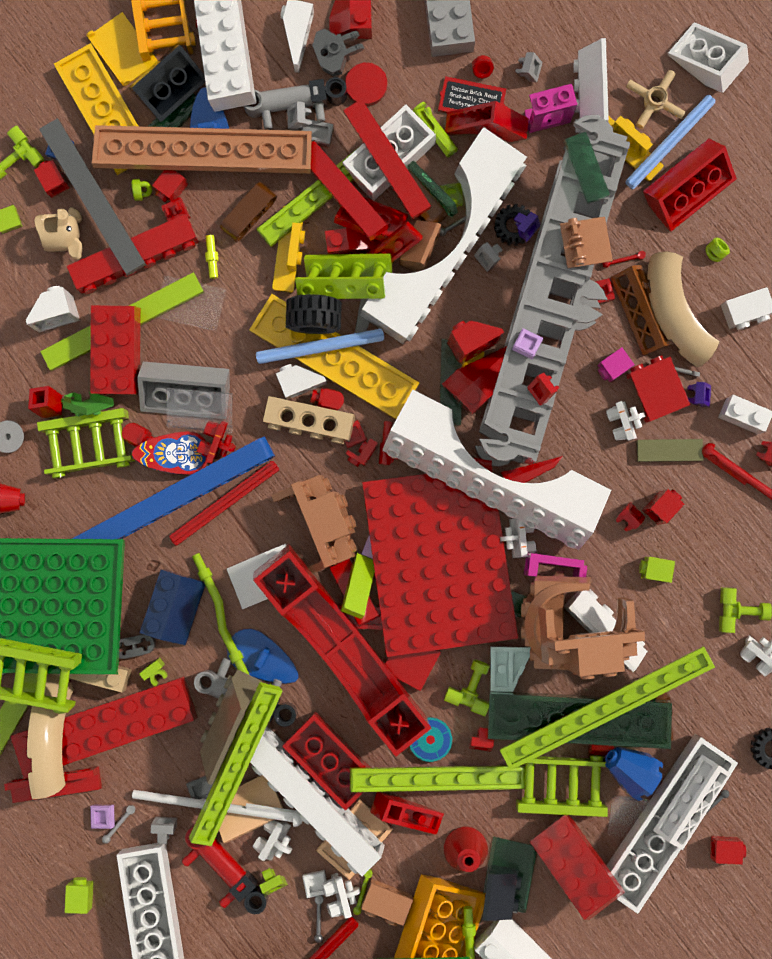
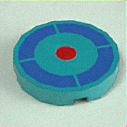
M427 717L432 729L411 744L410 749L419 759L434 762L441 760L448 754L453 738L451 730L444 721L435 717Z

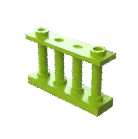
M391 254L305 255L306 277H296L295 279L297 295H325L336 299H385L384 275L386 272L392 273Z
M120 408L102 411L98 415L72 416L37 422L38 431L46 433V436L49 438L53 468L45 469L44 474L52 475V478L65 477V473L111 465H116L117 468L130 466L129 462H135L131 455L126 456L121 425L123 420L129 419L128 410ZM110 422V425H113L117 458L105 459L100 427H102L103 423ZM89 426V429L92 431L96 461L83 463L79 438L80 427ZM67 429V432H70L74 465L62 467L57 435L60 430Z
M0 638V700L51 709L58 714L68 713L76 703V701L66 699L70 670L76 668L81 663L82 654ZM6 656L13 657L17 661L13 689L1 687L3 663ZM27 661H34L39 665L35 693L22 691ZM50 665L59 666V669H61L57 697L44 695L47 671Z
M590 755V758L539 756L525 763L524 796L522 800L516 799L518 813L608 817V807L602 804L600 800L601 767H606V760L601 755ZM534 763L548 764L547 793L544 801L535 800V797H533ZM557 765H570L569 798L566 799V802H559L555 798ZM579 766H592L591 800H588V803H580V800L577 799Z

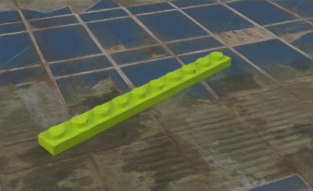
M702 646L501 748L500 752L511 771L715 668L705 647Z

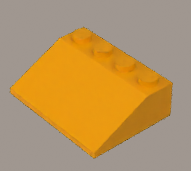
M421 874L394 959L466 957L465 936L462 933V925L464 924L463 908L465 906L472 907L473 924H475L477 932L484 910L486 893L441 878Z

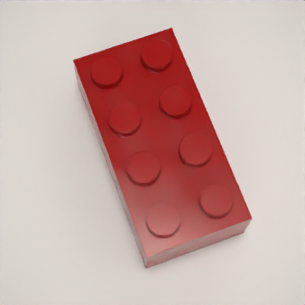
M91 305V394H139L141 308L136 306Z
M315 711L284 742L282 747L346 811L363 793L350 791V768L371 767Z
M562 816L530 841L584 920H590L625 893L571 816Z

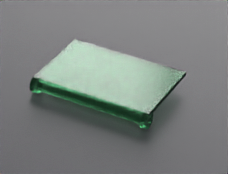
M493 836L483 893H486L488 873L492 865L519 869L518 876L522 877L521 890H516L515 899H519L518 912L526 913L537 855V851L532 844Z

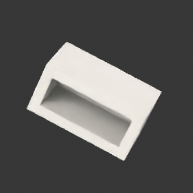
M767 287L727 300L721 305L729 329L736 327L737 330L749 327L750 322L757 320L758 323H762L771 319L772 299Z
M731 395L726 398L718 418L753 433L761 434L767 430L772 418V411L736 395Z

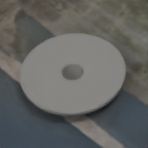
M14 421L0 422V451L4 453L16 451L24 441V432L21 426Z

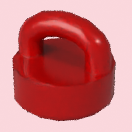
M481 55L472 61V70L476 77L483 79L493 73L494 65L490 57Z

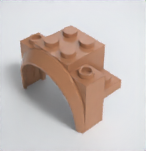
M323 475L315 476L306 481H298L291 484V487L271 495L274 502L296 496L321 558L320 562L308 567L312 574L355 557L354 552L357 551L353 539H350L351 534L356 533L354 528L357 526L353 516H349L346 507H348L347 500L339 492L330 491L332 490L328 478H324ZM314 496L316 499L310 500V497ZM335 540L334 545L329 547L328 543Z
M556 571L555 576H537L535 582H531L530 592L527 598H524L521 606V617H525L521 627V639H525V646L531 647L530 661H534L535 669L567 670L565 665L562 668H550V665L542 662L538 606L544 605L548 609H553L556 635L564 640L565 592L590 591L591 577H565V571Z
M617 598V618L613 631L570 635V638L564 640L556 635L553 609H548L544 605L538 606L542 662L550 665V668H562L565 665L567 670L573 672L574 675L580 676L581 679L595 678L594 675L598 674L612 677L616 676L617 672H624V661L629 660L630 656H638L637 642L645 641V632L636 628L634 601L628 598Z

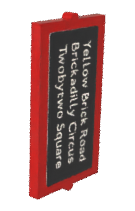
M445 76L443 89L439 94L441 99L438 111L447 113L493 101L505 105L506 88Z

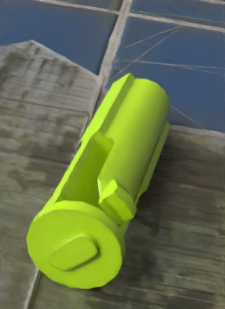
M421 102L412 111L436 134L435 142L446 157L452 156L458 151V148L434 118L431 108H425L426 103Z

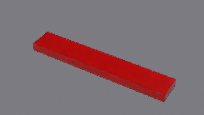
M360 99L344 109L345 116L411 218L415 219L431 209L430 203L363 100Z
M312 141L311 172L370 241L387 230L386 222L315 141Z

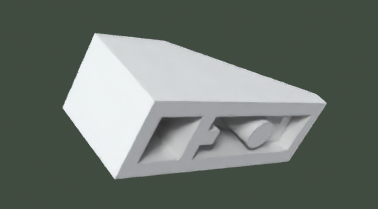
M287 0L286 6H282L281 19L284 21L294 70L299 73L314 16V8L311 3Z

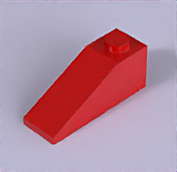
M348 228L325 231L328 254H366L381 242L376 239L370 241L366 235Z
M383 792L376 793L370 813L383 822L437 835L444 815L440 811Z

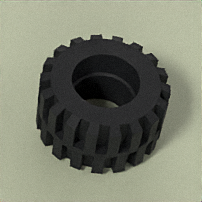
M305 294L290 297L286 300V328L305 334H329L339 331L341 329L342 302L334 297L325 295Z

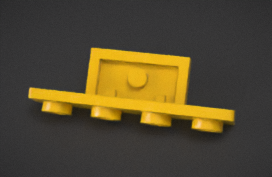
M608 115V123L613 127V132L627 136L626 141L630 142L625 161L636 170L651 154L649 150L653 144L646 134L637 131L629 119H624L620 116L614 121ZM659 162L645 179L651 181L664 165Z
M293 222L292 231L278 241L272 286L274 291L294 292L297 265H301L302 252H299L300 244H304L305 231H302L303 222Z

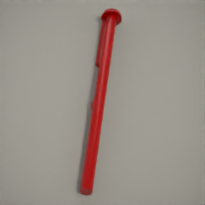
M708 443L703 446L702 454L704 458H707L742 484H750L772 500L771 488L714 449L715 444Z

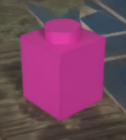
M620 348L597 366L599 367L598 372L604 380L612 382L635 364L625 350Z

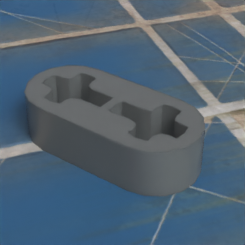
M143 634L120 639L119 647L124 642L125 646L132 645L133 649L127 650L126 655H124L123 651H120L119 658L126 659L152 652L156 647L155 638ZM143 638L151 642V645L147 647L148 650H145V647L137 648V644L142 643Z

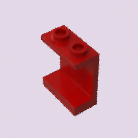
M661 355L650 360L651 365L644 367L643 364H639L630 368L631 373L626 375L627 379H632L645 410V423L690 405L671 357L664 359Z

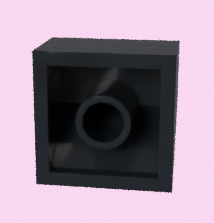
M492 865L488 873L482 920H512L513 913H518L519 899H515L516 890H521L522 877L518 876L519 869Z

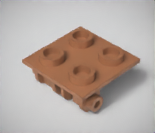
M605 216L579 221L577 218H571L567 223L560 224L567 269L613 261Z

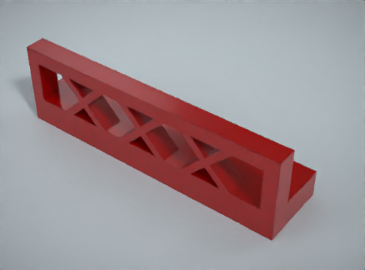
M99 766L63 771L66 785L62 790L49 797L101 789ZM28 778L12 779L4 784L5 791L11 790L12 803L36 800L32 799Z

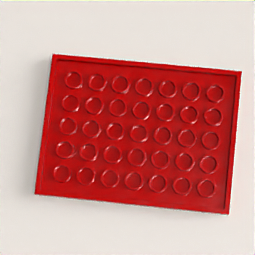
M483 466L485 469L493 473L492 467ZM427 474L362 482L386 657L518 639L504 542L500 541V537L503 536L499 510L491 508L485 502L477 498H471L465 492L449 487L445 482L432 478Z

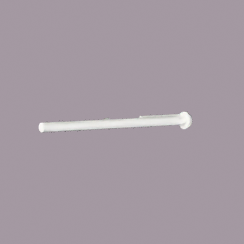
M134 790L132 793L133 799L201 809L206 801L205 798L194 799ZM246 803V806L231 804L227 811L228 813L293 822V827L300 826L303 822L297 810Z

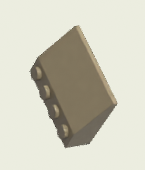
M237 670L233 677L229 675L224 685L227 691L225 695H220L216 706L219 707L218 712H213L209 719L210 730H205L200 740L203 743L200 754L207 783L210 785L213 784L259 682H262L240 670Z

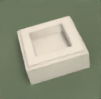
M325 870L303 874L307 898L324 895L321 884L327 881Z

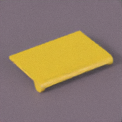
M123 12L96 31L91 30L86 35L123 86H127L140 77L158 61L152 52H150L151 60H142L139 53L136 30Z

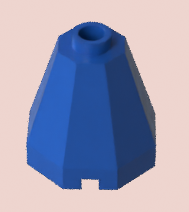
M616 747L606 755L605 766L621 788L637 801L642 800L641 796L643 795L647 797L652 795L662 780L659 766L663 768V763L646 752Z

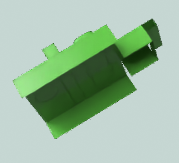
M74 392L64 395V398L61 399L63 408L71 410L78 417L101 414V410L114 406L113 398L91 394L90 392V399L85 401L81 400V394Z

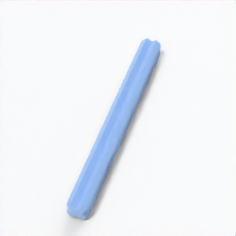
M706 95L625 182L630 189H635L715 104V99L711 95Z
M375 329L256 352V359L258 364L380 342L384 340V332L382 329Z

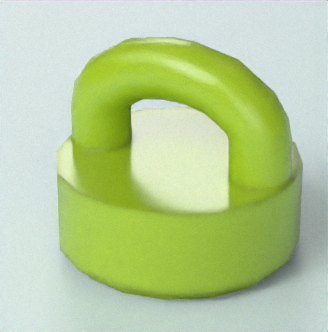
M133 179L131 181L135 201H143V197L151 195V184L146 181L141 182L140 179ZM142 187H146L147 191L142 192Z
M714 238L705 249L708 258L714 262H720L730 253L728 245L720 238Z

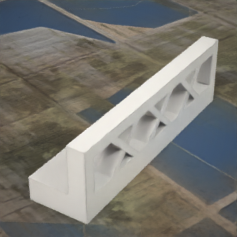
M702 754L653 831L669 843L683 850L731 773ZM720 772H721L722 774L720 775V777L718 778V780L715 782V780L717 779L718 775H719Z

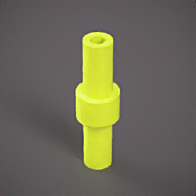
M206 235L207 252H205V259L209 267L210 279H217V262L219 259L218 252L215 251L214 235Z

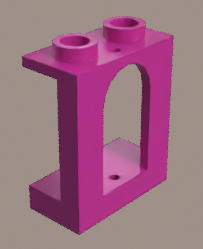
M572 84L529 94L532 108L524 111V116L529 118V133L571 122L578 105Z
M528 553V557L525 559L524 575L537 577L539 563L574 568L573 577H586L587 565H584V560Z

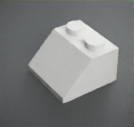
M60 286L50 287L47 289V292L41 293L26 319L27 325L37 332L80 321L74 297Z

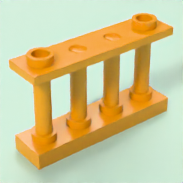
M131 0L139 53L143 61L151 60L150 52H154V49L173 47L179 44L186 45L188 53L193 54L192 46H195L196 42L194 32L189 30L185 0ZM180 4V16L148 20L144 16V11H147L149 8ZM183 24L185 36L153 41L148 39L147 32H150V29Z

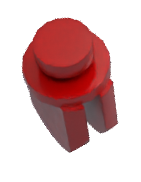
M321 388L320 393H317V390L312 391L310 402L315 403V401H318V407L338 411L344 403V396L340 391Z
M128 423L122 430L123 439L135 447L149 439L155 438L148 429L136 423Z

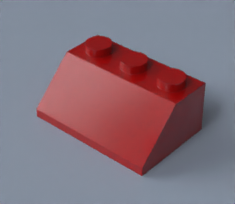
M472 320L467 323L461 321L452 327L453 330L447 343L459 364L462 365L498 344L504 331L502 328Z

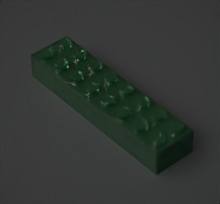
M490 691L488 739L518 740L602 696ZM652 699L566 743L671 749L672 702L670 700Z

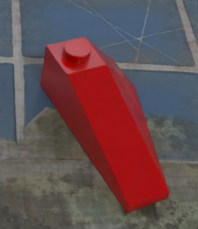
M335 0L329 17V31L335 35L341 34V36L358 31L359 37L357 39H372L371 0Z
M507 346L457 369L442 383V386L471 416L492 397Z

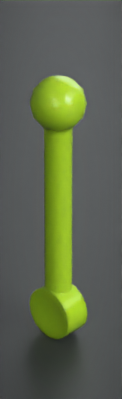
M371 869L364 874L365 878L356 907L353 909L355 915H360L362 912L361 904L368 880L373 874Z

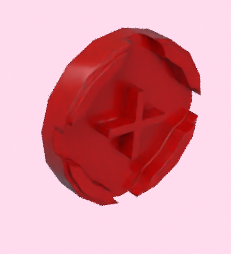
M363 62L350 69L345 83L350 99L355 102L362 99L366 106H371L380 102L385 96L388 81L385 72L379 66Z

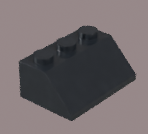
M179 44L170 49L128 88L162 122L206 81L204 73Z

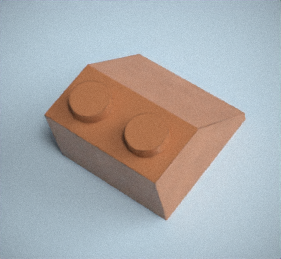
M416 220L413 227L423 238L399 257V265L416 272L426 269L440 236L441 224Z

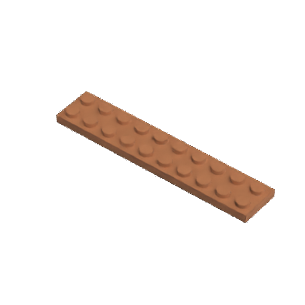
M95 125L92 166L93 168L310 174L312 131Z

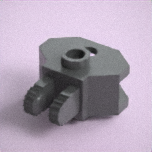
M326 29L316 32L312 46L324 72L333 77L342 75L346 61L350 60V56L364 50V46L361 43L347 49L345 47L346 43L359 37L358 31H353L343 36L341 34L335 35Z

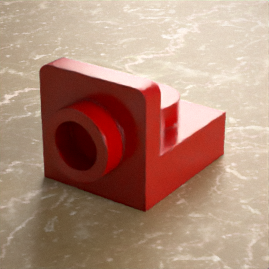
M371 438L368 442L364 441L358 450L361 453L359 456L347 450L345 453L349 457L347 461L356 467H359L360 464L365 467L378 447V443Z

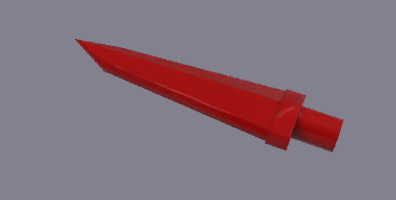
M563 456L508 471L505 470L501 472V476L511 481L526 483L555 468Z

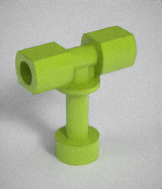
M14 126L7 132L16 145L13 146L15 151L0 162V180L7 175L5 170L20 158L24 161L28 159L35 168H38L40 163L46 161L35 147H31L28 143L29 139L18 126Z
M721 587L720 603H723L724 606L723 616H720L719 619L720 632L735 633V621L740 619L741 615L759 616L760 620H771L772 606L770 603H760L759 607L741 606L740 602H736V588Z
M474 659L470 667L474 672L468 687L462 688L460 691L448 686L444 701L459 706V703L470 707L472 712L485 717L490 702L478 698L479 694L475 691L482 674L487 675L490 665Z

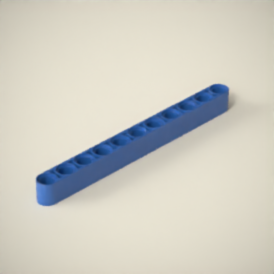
M266 437L259 438L72 539H123L275 457V454Z

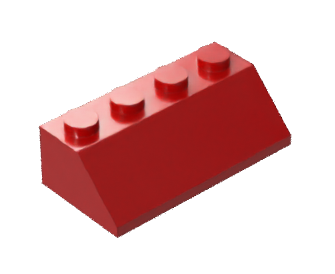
M707 139L643 191L650 209L669 231L672 232L737 179L726 146L712 139Z

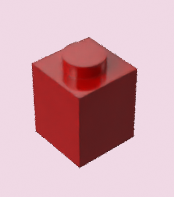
M53 160L44 161L38 165V168L34 169L45 192L51 198L70 188Z
M164 170L152 186L156 191L155 195L165 203L167 200L170 202L178 198L188 183L175 170Z
M50 386L29 389L28 409L41 418L62 415L61 399L63 395Z
M711 836L710 858L719 864L743 865V858L746 857V845L738 837Z

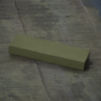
M703 439L636 440L637 462L703 461Z

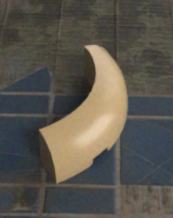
M671 252L655 253L650 256L647 279L650 280L651 287L649 298L654 315L668 340L672 339L680 349L678 352L690 363L700 367L712 357L719 341L700 325L687 304L681 281L683 256Z
M47 674L44 695L57 697L60 676ZM68 682L66 697L68 700H70L74 690L70 682ZM32 706L28 728L27 757L32 758V772L28 774L32 799H41L56 794L66 785L62 763V737L66 713L58 714L51 709Z

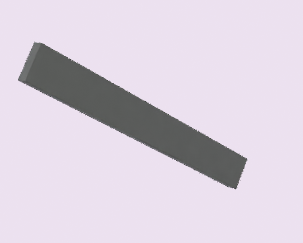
M57 118L39 129L126 275L129 276L144 267L146 263L59 119Z

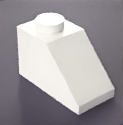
M291 364L283 366L279 369L280 372L276 373L287 400L327 384L325 377L297 365L293 367Z

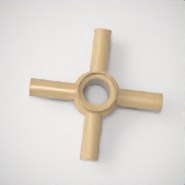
M668 70L660 85L649 90L631 79L628 82L626 88L644 97L645 110L636 123L638 128L643 129L652 113L662 109L680 119L684 116L686 111L667 101L668 94L666 90L676 75L674 71ZM651 97H658L660 102H654Z

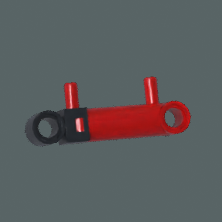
M193 824L185 835L186 844L193 850L182 859L183 865L188 867L198 856H201L230 888L229 893L219 901L222 908H226L235 898L238 902L245 898L244 906L250 914L256 915L263 912L269 897L262 893L260 886H257L258 881L248 870L245 871L216 838L212 846L191 843L189 836L195 825ZM259 896L262 903L258 905L252 903L251 897Z

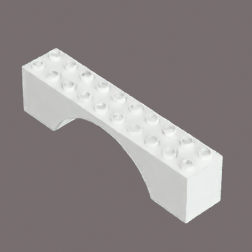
M483 127L460 161L454 174L463 191L466 205L465 227L459 244L445 259L428 269L407 274L386 272L384 275L385 299H368L361 310L360 316L379 329H382L403 344L405 340L410 342L418 330V327L415 325L417 322L422 324L431 310L428 308L429 304L434 306L443 292L440 290L441 286L446 288L455 274L452 272L453 268L458 270L467 256L464 252H470L479 238L476 234H482L491 220L488 216H494L503 202L500 198L503 200L506 198L515 184L512 180L516 182L527 166L524 164L527 156Z
M414 390L410 393L391 428L382 450L390 457L398 458L406 462L410 467L418 468L426 472L428 476L445 482L449 487L457 488L465 492L469 497L477 498L485 502L487 506L497 508L507 516L519 519L528 527L536 528L544 532L548 537L556 538L565 543L566 546L580 550L594 533L611 492L610 489L573 470L560 478L543 483L511 481L490 472L475 461L460 442L453 424L452 409Z

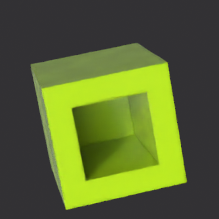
M645 557L644 560H641L639 566V573H642L641 578L672 583L675 561Z
M85 877L73 878L66 885L65 913L87 914L92 909L93 881H87Z

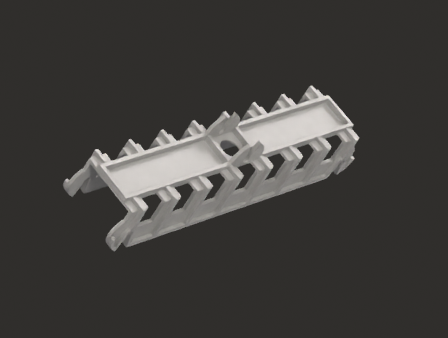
M590 114L574 122V127L588 135H594L596 140L570 137L567 145L563 148L565 150L563 160H560L504 345L507 348L494 392L487 402L479 433L490 439H479L482 446H474L481 459L492 460V466L500 467L509 464L510 461L532 465L537 461L556 393L547 403L540 406L527 389L528 386L522 385L524 376L536 378L538 375L545 373L546 376L552 377L550 381L554 387L559 386L574 332L588 329L596 323V319L603 315L593 309L601 308L598 300H607L599 284L590 280L594 264L567 269L566 258L561 256V253L565 254L560 229V224L567 223L571 218H577L579 221L605 216L607 223L630 142L626 141L627 136L614 133L613 127L607 120L599 117L600 115ZM553 294L570 299L571 301L570 304L549 299L548 295ZM522 328L536 335L559 340L557 348L541 343L533 360L512 350ZM512 417L534 422L532 433L528 434L509 428Z

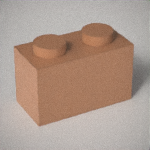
M371 878L361 909L365 910L364 913L370 917L376 918L380 916L385 918V922L390 925L397 926L400 924L403 926L413 902V895Z

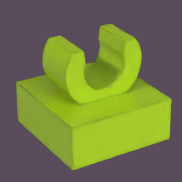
M160 657L139 673L144 681L150 677V682L154 686L158 684V681L155 679L156 674L162 675L164 679L168 676L167 672L161 669L165 663Z
M268 868L262 872L266 882L259 886L263 894L270 895L288 885L285 877L281 875L276 876L273 869Z

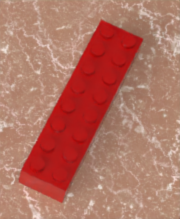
M183 676L66 716L62 737L63 765L197 719L198 717L185 677ZM28 730L10 736L24 779L28 778V774L32 772V758L27 757Z

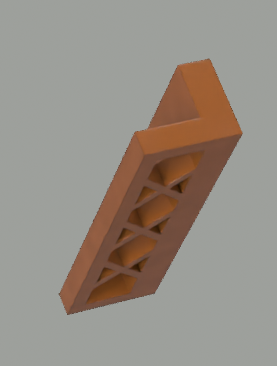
M642 265L630 266L611 276L643 356L674 344L672 339L668 340L656 320L649 298L651 287ZM627 275L629 280L627 289L623 288L619 281V278ZM630 295L635 296L638 301L636 309L630 307L628 303ZM638 315L643 316L646 320L644 329L639 327L636 322ZM646 335L652 336L656 344L649 349L645 343Z

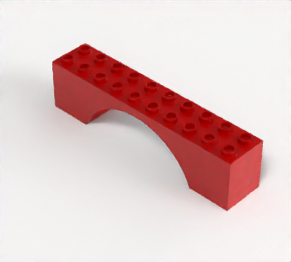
M289 544L254 571L253 581L277 611L318 652L353 698L367 722L395 757L432 729L424 712Z

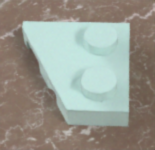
M490 646V691L513 692L530 657L531 647Z

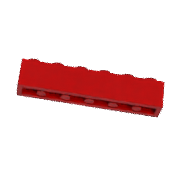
M186 214L131 238L146 263L144 268L154 266L156 261L163 258L164 260L173 258L181 250H191L196 246L195 244L199 243ZM110 247L67 265L74 285L81 294L93 293L97 290V287L111 285L117 281V278L122 276L129 277Z

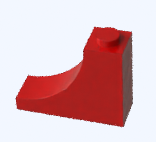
M497 101L447 112L445 132L448 135H479L484 127L500 139L515 142L527 139L529 118Z

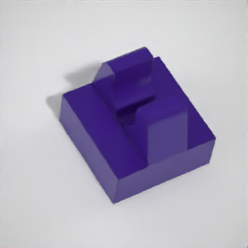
M530 212L528 216L518 213L514 218V221L517 222L515 225L518 227L520 238L526 242L541 226L538 216L533 212Z
M696 382V384L687 387V390L696 392L693 398H688L691 404L710 407V384Z

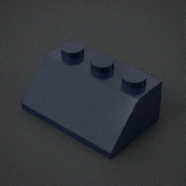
M161 569L140 633L159 640L186 645L206 586L205 583L166 569Z

